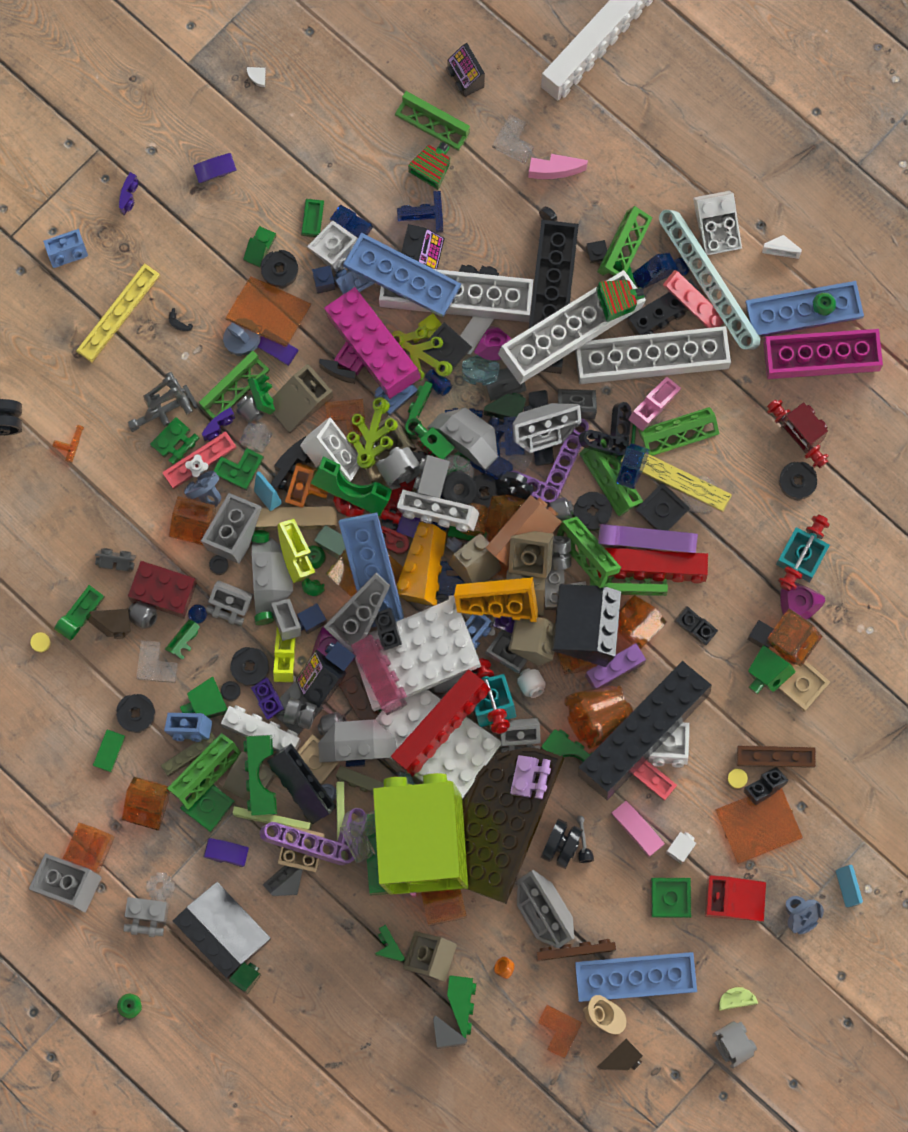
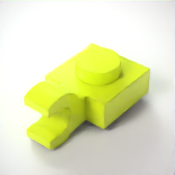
M433 313L418 323V327L427 329L428 339L441 326V322ZM420 330L419 335L423 336L424 331ZM420 338L413 339L415 344L421 340Z

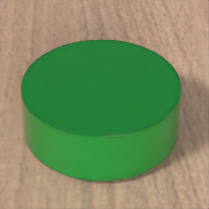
M254 530L251 541L254 543H266L269 541L270 533L264 530Z
M267 611L256 614L254 616L255 624L262 626L272 623L274 621L273 613Z

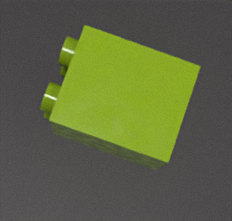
M443 773L424 775L423 784L416 785L407 784L406 777L383 779L384 787L373 788L379 884L390 895L467 889L468 878L462 794L454 782L448 781L447 775Z

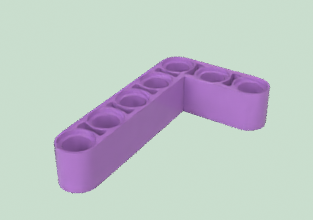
M581 419L579 426L584 427L585 431H587L589 425L586 420ZM575 429L564 441L545 483L519 471H512L527 478L526 483L532 484L537 488L532 496L536 500L540 497L548 504L547 507H549L550 502L559 498L582 446L579 442V435L581 433ZM573 442L577 445V448L570 449L567 444ZM562 459H567L570 464L562 466L559 462ZM554 476L561 477L562 481L560 483H555L552 481V478ZM546 493H552L554 495V499L547 500L545 499L544 495Z
M600 524L598 544L696 553L698 534Z
M360 808L348 811L344 816L337 842L276 822L264 825L260 830V837L263 841L338 865H346L354 861L366 814ZM352 813L358 816L357 823L353 822L351 818ZM268 827L274 830V837H270L267 834ZM347 832L352 833V842L347 839ZM286 833L292 835V843L287 842L285 838ZM305 839L310 840L312 844L310 849L305 847ZM323 845L329 847V855L323 852ZM342 851L347 852L348 860H344L341 857Z

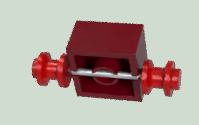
M773 400L767 406V413L774 414L776 417L774 422L776 424L780 421L783 422L782 427L806 454L804 457L813 460V468L819 467L820 469L826 465L829 455H823L819 451L821 448L819 444L824 441L828 433L826 423L822 419L819 420L814 415V409L804 402L793 411H790L789 409L784 410L781 406L782 400Z

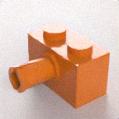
M297 463L286 496V503L303 508L307 495L312 494L324 499L327 498V491L310 484L316 468Z

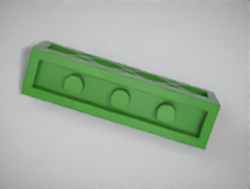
M405 91L402 96V103L395 113V116L458 151L470 133L469 125L408 91ZM405 106L413 109L414 114L406 116L401 112ZM426 116L429 118L430 123L422 125L418 122L417 117ZM442 125L446 132L438 134L434 131L433 126ZM457 133L462 137L458 144L450 140L449 135Z
M636 206L627 210L597 272L603 276L607 273L615 276L620 272L615 270L613 266L615 262L619 261L623 268L622 271L627 272L653 217ZM638 215L646 220L643 226L638 227L636 221ZM631 231L636 232V241L631 242L629 237ZM628 246L629 256L623 257L622 247Z
M252 350L199 401L200 408L214 419L216 416L209 410L214 404H222L221 411L218 413L220 414L224 410L232 408L251 390L249 383L245 388H237L238 381L241 378L257 379L262 374L266 375L270 369L259 360L258 355ZM257 363L263 371L259 375H251V368ZM227 391H235V398L232 401H224V394Z
M708 407L649 426L644 431L639 429V435L644 442L646 453L653 456L719 435L716 415ZM706 424H713L714 430L708 432L702 430ZM693 429L696 431L693 437L687 438L684 436L688 430ZM669 436H678L674 443L666 442ZM650 442H660L657 448L650 450Z
M602 439L601 445L603 448H606V441ZM584 448L579 453L618 517L643 502L615 456ZM629 495L634 498L635 502H632Z
M578 517L561 522L556 536H563L564 533L567 534V537L571 539V551L569 552L599 588L604 587L608 576L620 572V565L601 544H598V540ZM575 544L578 547L579 553L576 551ZM586 557L589 559L590 566L587 564ZM597 570L602 574L601 578H599Z
M612 576L610 579H607L605 587L621 591V595L666 596L668 592L667 579H664L663 584H651L652 578L648 580L645 578L644 584H632L630 581L633 577L629 579L626 577L624 579L625 583H613L611 580L615 576ZM590 578V585L597 586Z
M221 733L167 789L189 810L232 766L241 751L232 740ZM233 750L234 754L227 758L228 754ZM217 765H220L219 769L216 772H214V768ZM206 779L205 783L200 786V783ZM192 793V796L186 802L185 798Z

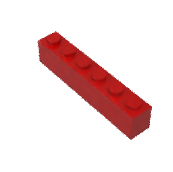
M605 548L621 567L619 573L610 575V577L615 576L616 579L633 577L635 580H644L645 578H652L654 581H664V579L678 583L691 581L696 584L706 582L708 553ZM597 570L598 576L601 578L602 574Z
M467 670L390 757L413 777L422 769L426 761L434 756L436 750L448 740L451 733L460 727L462 721L468 714L474 711L476 705L488 695L491 689L480 677L471 670Z

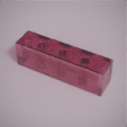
M370 634L352 644L351 647L381 709L386 715L406 706L405 698L407 694L402 686L399 687L397 683L399 678L394 670L391 671L389 667L392 665L386 654L383 655L381 650L384 648L380 640H375Z

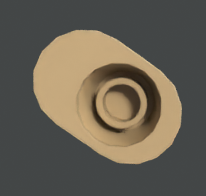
M601 995L593 996L587 1007L583 1009L588 1024L595 1028H601L614 1035L620 1034L626 1027L627 1020L623 1010Z

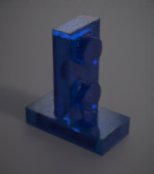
M433 191L434 206L421 204L419 207L404 205L401 208H397L398 221L435 219L436 233H442L441 191Z

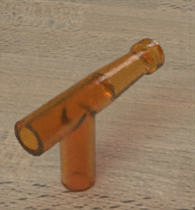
M77 425L71 444L57 440L53 442L52 447L68 451L65 459L67 462H73L82 430H84V427L81 425Z

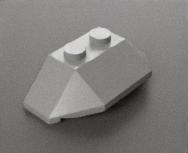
M551 403L519 413L513 423L514 442L529 453L563 443L576 426L578 427L581 424L580 405Z
M466 407L439 414L427 427L428 430L434 427L457 451L485 471L498 458L495 428Z
M269 538V541L266 543L252 542L253 588L256 614L267 611L272 612L271 603L286 600L293 592V582L286 567L281 546L275 540Z
M374 719L335 722L318 743L319 762L391 758L390 756L397 749L396 737Z
M534 870L518 879L517 907L536 939L553 945L556 948H560L574 939L573 917L553 883Z

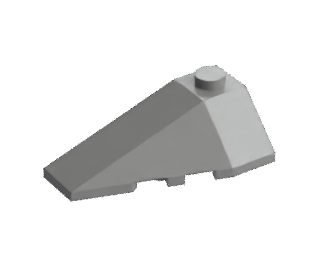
M376 572L326 623L324 628L342 645L354 652L366 639L390 585Z

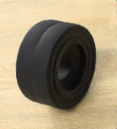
M452 472L445 477L441 494L444 500L468 505L476 496V483L470 475L464 472ZM456 484H462L464 487V491L459 495L454 493V486Z

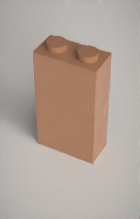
M530 495L486 546V549L509 567L511 536L533 531L552 534L562 522L556 517L559 513L550 506L547 509L546 506L548 504L540 497L536 500Z

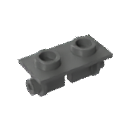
M102 548L95 554V556H100L96 558L95 565H99V568L113 569V562H116V570L130 572V570H134L135 563L131 561L136 558V555H131L132 553L129 551L116 553L112 549Z

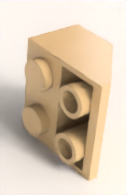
M292 827L310 834L326 838V835L324 833ZM286 833L285 838L287 842L292 843V835ZM304 840L305 847L310 849L312 845L310 840ZM281 847L278 860L280 865L311 872H317L320 862L319 858Z

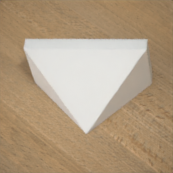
M782 235L765 243L762 253L799 259L802 249Z

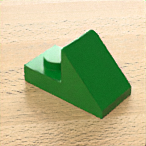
M259 226L254 237L249 239L243 260L260 268L263 258L268 254L277 236L276 233Z
M385 924L379 928L380 933L378 937L383 945L387 943L388 946L376 952L375 955L404 962L405 958Z

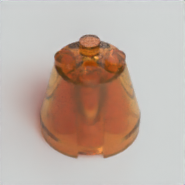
M619 685L616 687L608 686L574 692L566 696L564 701L565 706H568L569 716H567L572 731L580 742L584 741L588 744L589 749L601 745L633 712L631 704L626 701L623 689Z

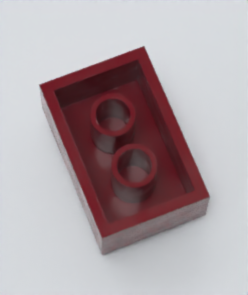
M140 561L128 598L132 602L141 601L154 606L157 610L185 619L197 581L193 577Z

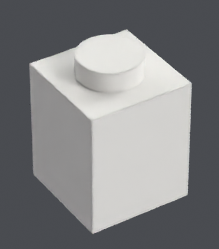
M680 832L666 854L682 864L696 845V842H694L695 838L687 832L684 834Z

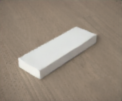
M472 317L460 335L473 347L467 354L471 355L494 319Z

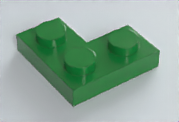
M246 448L238 464L220 457L213 471L217 473L219 478L247 491L264 456Z

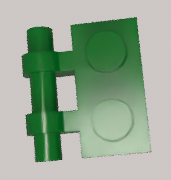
M175 417L150 445L164 458L171 453L173 456L168 461L174 465L177 461H181L184 458L183 455L190 448L192 449L196 445L195 443L199 437L194 433L188 438L186 435L190 432V429ZM180 441H183L184 444L178 450H176L175 447L177 446V444Z

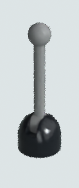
M583 816L577 817L580 829L583 830L581 834L583 848L578 853L579 863H589L594 861V855L586 847L583 826L585 819Z

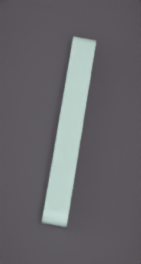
M674 210L662 211L659 215L662 227L737 344L742 349L754 350L758 348L760 338L681 214ZM671 214L672 221L669 223L668 217ZM681 229V230H682V236L679 238V237H678V232H679V230ZM691 244L692 251L688 253V246ZM699 260H701L702 266L700 268H698L697 266ZM709 275H711L712 281L710 284H708L707 278ZM719 290L722 293L720 299L717 298V293ZM731 306L732 311L728 315L727 308ZM739 321L741 322L740 330L737 329V323ZM750 336L751 344L748 346L747 338Z

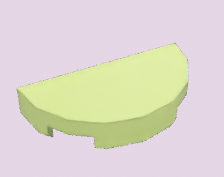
M734 987L722 995L719 1002V1011L758 1004L756 996L743 987Z

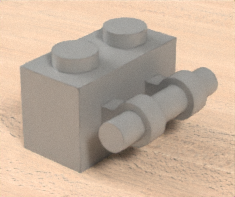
M426 455L425 459L422 458L419 469L422 470L421 475L416 477L414 488L417 489L416 493L440 498L450 461Z
M217 581L208 601L216 606L208 605L206 612L212 614L214 618L218 619L220 617L228 620L230 624L234 625L235 623L242 626L244 618L238 617V614L245 616L254 594ZM224 608L232 611V613L225 612L221 609Z
M538 718L508 720L510 727L506 732L500 734L501 745L508 747H502L501 753L508 750L522 749V747L540 749V745H532L541 743Z
M128 897L125 917L132 919L133 923L124 924V932H131L132 935H137L138 933L148 934L149 937H155V935L163 936L164 928H157V923L166 924L169 904L163 901ZM140 921L151 922L150 927L140 926L139 923Z

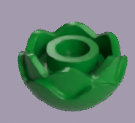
M826 292L819 293L812 301L814 311L823 316L829 315L836 308L835 298Z
M308 546L311 553L307 556L313 568L318 569L326 560L325 552L319 546Z
M306 578L302 581L301 585L304 593L310 596L317 597L325 591V584H321L318 580L311 581L309 578Z
M131 993L123 995L117 1003L119 1014L128 1019L136 1017L142 1010L140 998Z

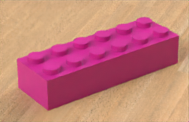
M356 287L324 307L328 319L349 344L389 399L421 378L416 365Z
M879 329L767 336L763 343L767 379L878 372L883 366Z

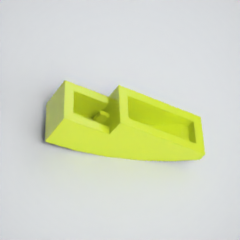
M295 519L279 523L277 526L280 546L293 583L311 577L315 573L307 556L311 552Z
M278 627L276 630L274 652V682H293L296 637L282 641Z

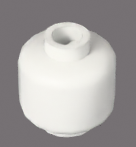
M527 668L523 670L517 680V684L523 694L531 698L540 696L546 686L542 675L536 669Z

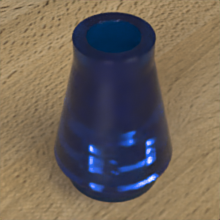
M433 369L426 373L425 378L429 383L433 384V389L438 395L445 396L450 392L453 385L449 379L438 375Z

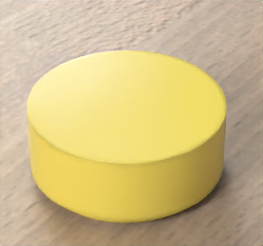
M39 632L32 636L30 643L36 652L42 653L49 649L51 641L45 633Z
M734 769L729 773L727 780L732 788L740 789L746 785L748 777L742 769Z

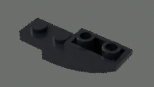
M306 436L292 445L275 463L274 467L278 474L271 482V486L277 493L280 489L283 490L288 484L287 479L290 474L293 475L297 463L306 465L312 462L300 446Z

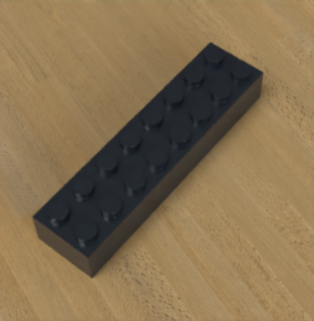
M541 220L529 329L570 304L579 224ZM563 358L541 372L561 374Z
M682 661L578 767V776L603 798L608 800L711 694L712 684Z

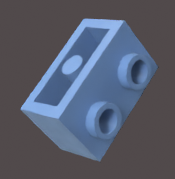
M472 614L466 621L475 650L480 645L478 641L481 637H487L492 630L490 627L492 620L484 614L482 616Z
M168 713L164 731L173 737L172 739L175 741L190 739L195 742H201V740H209L212 721L203 713Z

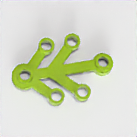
M419 327L416 331L407 334L402 331L391 333L394 338L399 337L400 341L398 343L402 349L410 352L411 360L421 374V378L418 381H422L425 377L419 358L436 368V372L440 376L446 377L452 373V365L449 362H439L423 352L431 348H441L443 340L440 337H433L431 341L412 345L408 341L416 338L425 339L428 336L426 328ZM420 330L424 331L423 336L419 335ZM436 339L439 340L438 346H435L434 344ZM442 365L445 366V370L443 372H441L440 367Z
M383 397L376 398L373 401V409L375 411L370 430L366 426L362 415L355 414L352 417V423L358 426L366 440L365 449L357 433L350 432L347 435L348 442L353 444L358 452L357 463L364 469L371 468L375 464V457L392 447L393 440L385 435L390 431L396 430L398 427L397 421L393 418H388L385 421V426L378 430L382 414L386 413L390 407L389 402ZM381 439L380 445L373 449L374 443Z

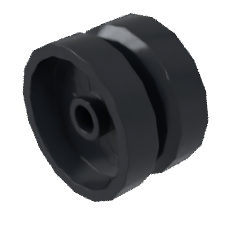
M0 399V436L15 435L22 432V420L18 418L22 415V403L19 401Z
M558 819L540 858L550 862L553 860L556 852H558L559 856L556 860V865L566 869L578 848L583 830L573 826L568 836L564 834L568 827L567 822Z

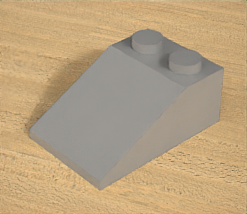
M228 493L201 540L207 551L240 564L249 548L262 507Z
M45 853L29 890L86 913L102 877L88 868Z

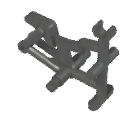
M172 372L165 375L166 378L158 386L143 395L148 409L145 416L128 422L131 432L138 430L140 426L159 417L164 427L168 426L170 421L165 413L179 406L184 409L186 415L192 413L193 410L189 401H191L194 408H197L198 405L188 386L184 385L181 388ZM166 385L170 388V390L161 397L159 394H156ZM176 398V400L161 407V403Z

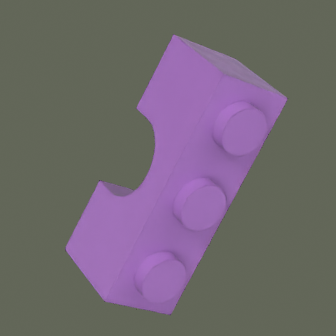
M634 644L616 654L606 667L597 665L587 671L585 677L594 692H597L622 674L630 673L645 664L646 659L638 645Z

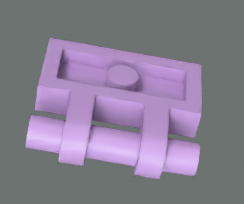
M518 755L510 793L516 796L531 798L533 790L536 791L535 798L543 799L544 792L547 790V776L550 775L551 768H549L550 760L543 759L542 766H538L539 760L537 758ZM536 773L540 774L538 783H534Z

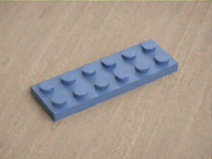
M363 233L360 234L343 264V267L441 317L445 316L461 287V283Z
M856 281L745 301L749 322L759 337L857 320L864 317ZM819 293H829L836 300L835 310L827 316L820 315L813 309L812 301Z
M372 513L339 520L356 590L358 591L377 572L390 585L379 611L392 608L396 622L404 619L378 514ZM375 621L371 627H376Z
M693 952L575 962L579 1002H588L595 995H601L607 1000L697 992Z

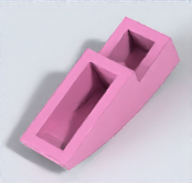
M551 154L550 161L531 157L528 178L557 179L572 176L586 171L588 160Z
M666 377L646 396L645 400L632 412L628 420L644 431L681 388Z
M627 801L611 812L613 817L632 840L639 845L648 858L664 846L665 843Z

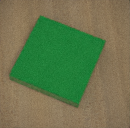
M206 779L200 783V786L205 783ZM212 785L189 810L183 805L180 809L211 833L235 801Z
M651 878V918H691V878Z

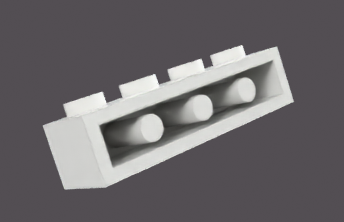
M402 490L397 505L403 516L408 519L417 517L421 518L420 520L425 523L438 522V525L449 528V526H454L462 532H467V530L474 531L479 512L474 506Z
M235 705L234 708L228 707L221 722L222 727L243 737L272 734L273 750L276 752L291 743L296 750L298 749L301 740L297 737L298 734L289 729L287 732L280 729V725L271 721L268 724L262 721L263 718L254 713L250 716L245 713V709Z

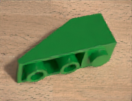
M450 975L447 997L461 1035L466 1038V1035H471L472 1023H468L469 1015H473L474 1003H470L471 995L476 993L477 983H473V978Z

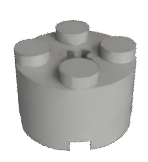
M408 447L392 449L387 458L380 460L376 464L390 489L400 488V483L404 481L409 483L421 473L419 469L420 463Z
M733 1021L712 1034L713 1037H717V1041L714 1043L725 1062L730 1061L732 1063L730 1065L731 1068H735L752 1058L754 1051L757 1050L755 1043L746 1036L747 1030L742 1022L736 1023Z

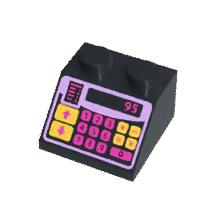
M465 43L447 60L446 70L450 77H454L458 92H462L466 97L484 88L485 73L468 43Z
M408 224L401 253L432 269H438L445 238L427 228Z
M315 650L296 678V681L303 696L320 708L328 702L347 673L328 660L320 651Z

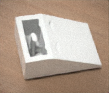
M725 191L694 197L696 218L706 255L742 249L734 193Z

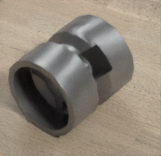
M565 536L553 537L551 569L562 570L571 567V554L568 553L571 551L570 538Z
M290 698L283 722L292 725L298 723L299 727L309 730L315 717L317 705L307 702L302 704L301 700Z

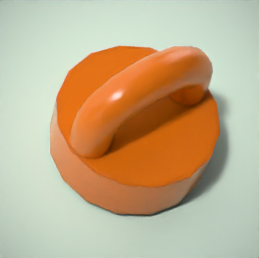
M507 957L499 958L494 966L495 973L508 979L514 972V962Z

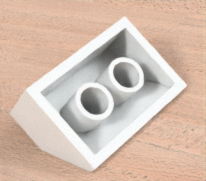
M331 417L308 434L300 445L316 468L323 456L340 464L341 472L349 482L360 468L357 463L358 452L348 442Z

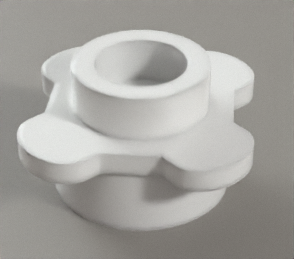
M198 454L185 464L194 477H198L204 470L208 469V464L204 463L202 457Z

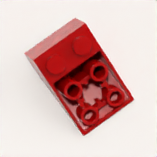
M709 875L707 877L705 917L764 922L766 882Z

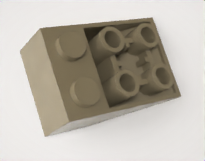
M307 364L294 374L272 397L276 410L272 414L291 433L333 398V392Z

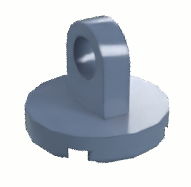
M239 319L232 322L226 328L223 336L225 347L231 354L236 356L248 355L252 350H256L261 339L259 328L247 319Z
M214 471L203 473L198 476L196 483L190 482L185 488L184 493L188 499L198 497L208 508L217 507L221 501V495L215 487V484L219 481V476ZM207 496H212L215 501L209 500Z
M793 896L786 901V911L790 915L788 927L795 934L810 932L817 926L819 917L820 919L823 917V906L816 900L805 901L799 896ZM794 904H799L796 908L791 907Z

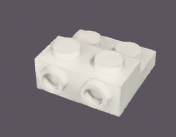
M332 220L307 247L309 251L322 259L324 264L331 266V269L338 272L340 269H345L343 264L358 238Z
M683 722L650 755L649 762L658 767L664 766V763L672 764L676 768H681L684 764L687 765L689 755V723Z

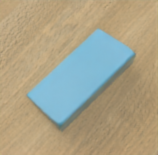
M258 471L255 478L254 492L269 511H272L281 505L282 501L276 490L262 473Z
M853 865L837 869L836 875L845 906L848 908L860 905L863 900Z

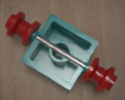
M819 514L813 516L811 520L814 523L812 527L808 526L806 528L807 532L796 527L776 563L777 566L783 568L786 572L785 577L778 580L780 587L784 590H795L797 587L794 584L796 579L802 578L809 583L812 580L830 546L820 540L824 537L823 529L830 526L826 517Z
M480 658L481 667L473 671L485 681L491 690L476 705L474 709L475 716L480 727L491 725L492 732L502 734L510 727L508 720L517 717L515 705L505 674L494 676V672L489 670L491 667L490 661Z

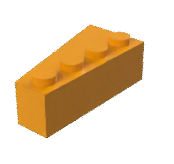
M419 522L396 586L399 596L404 600L430 606L437 605L435 598L436 592L439 591L438 575L442 569L440 560L444 554L446 532L434 524Z
M533 577L456 584L454 597L457 613L481 616L488 614L497 618L505 616L513 617V620H520L521 618L529 619L530 622H537L538 607Z

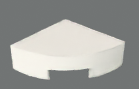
M247 67L249 78L257 86L265 87L266 69Z

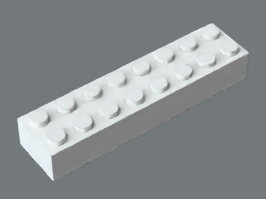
M609 0L542 73L541 88L557 101L561 97H566L571 90L570 87L580 82L583 77L582 74L585 71L591 70L595 64L594 61L597 58L600 59L606 53V48L609 45L612 46L617 41L618 35L621 32L624 33L629 28L630 22L633 19L636 20L641 15L642 9L645 6L648 7L653 0Z
M434 269L461 283V287L446 314L529 322L534 279ZM381 286L380 307L431 312Z
M624 270L607 280H629L632 289L637 288ZM596 288L502 345L498 355L519 384H522L640 310L646 299L636 300L637 306L634 311L606 322Z
M726 326L590 340L575 350L579 384L729 369L731 364Z

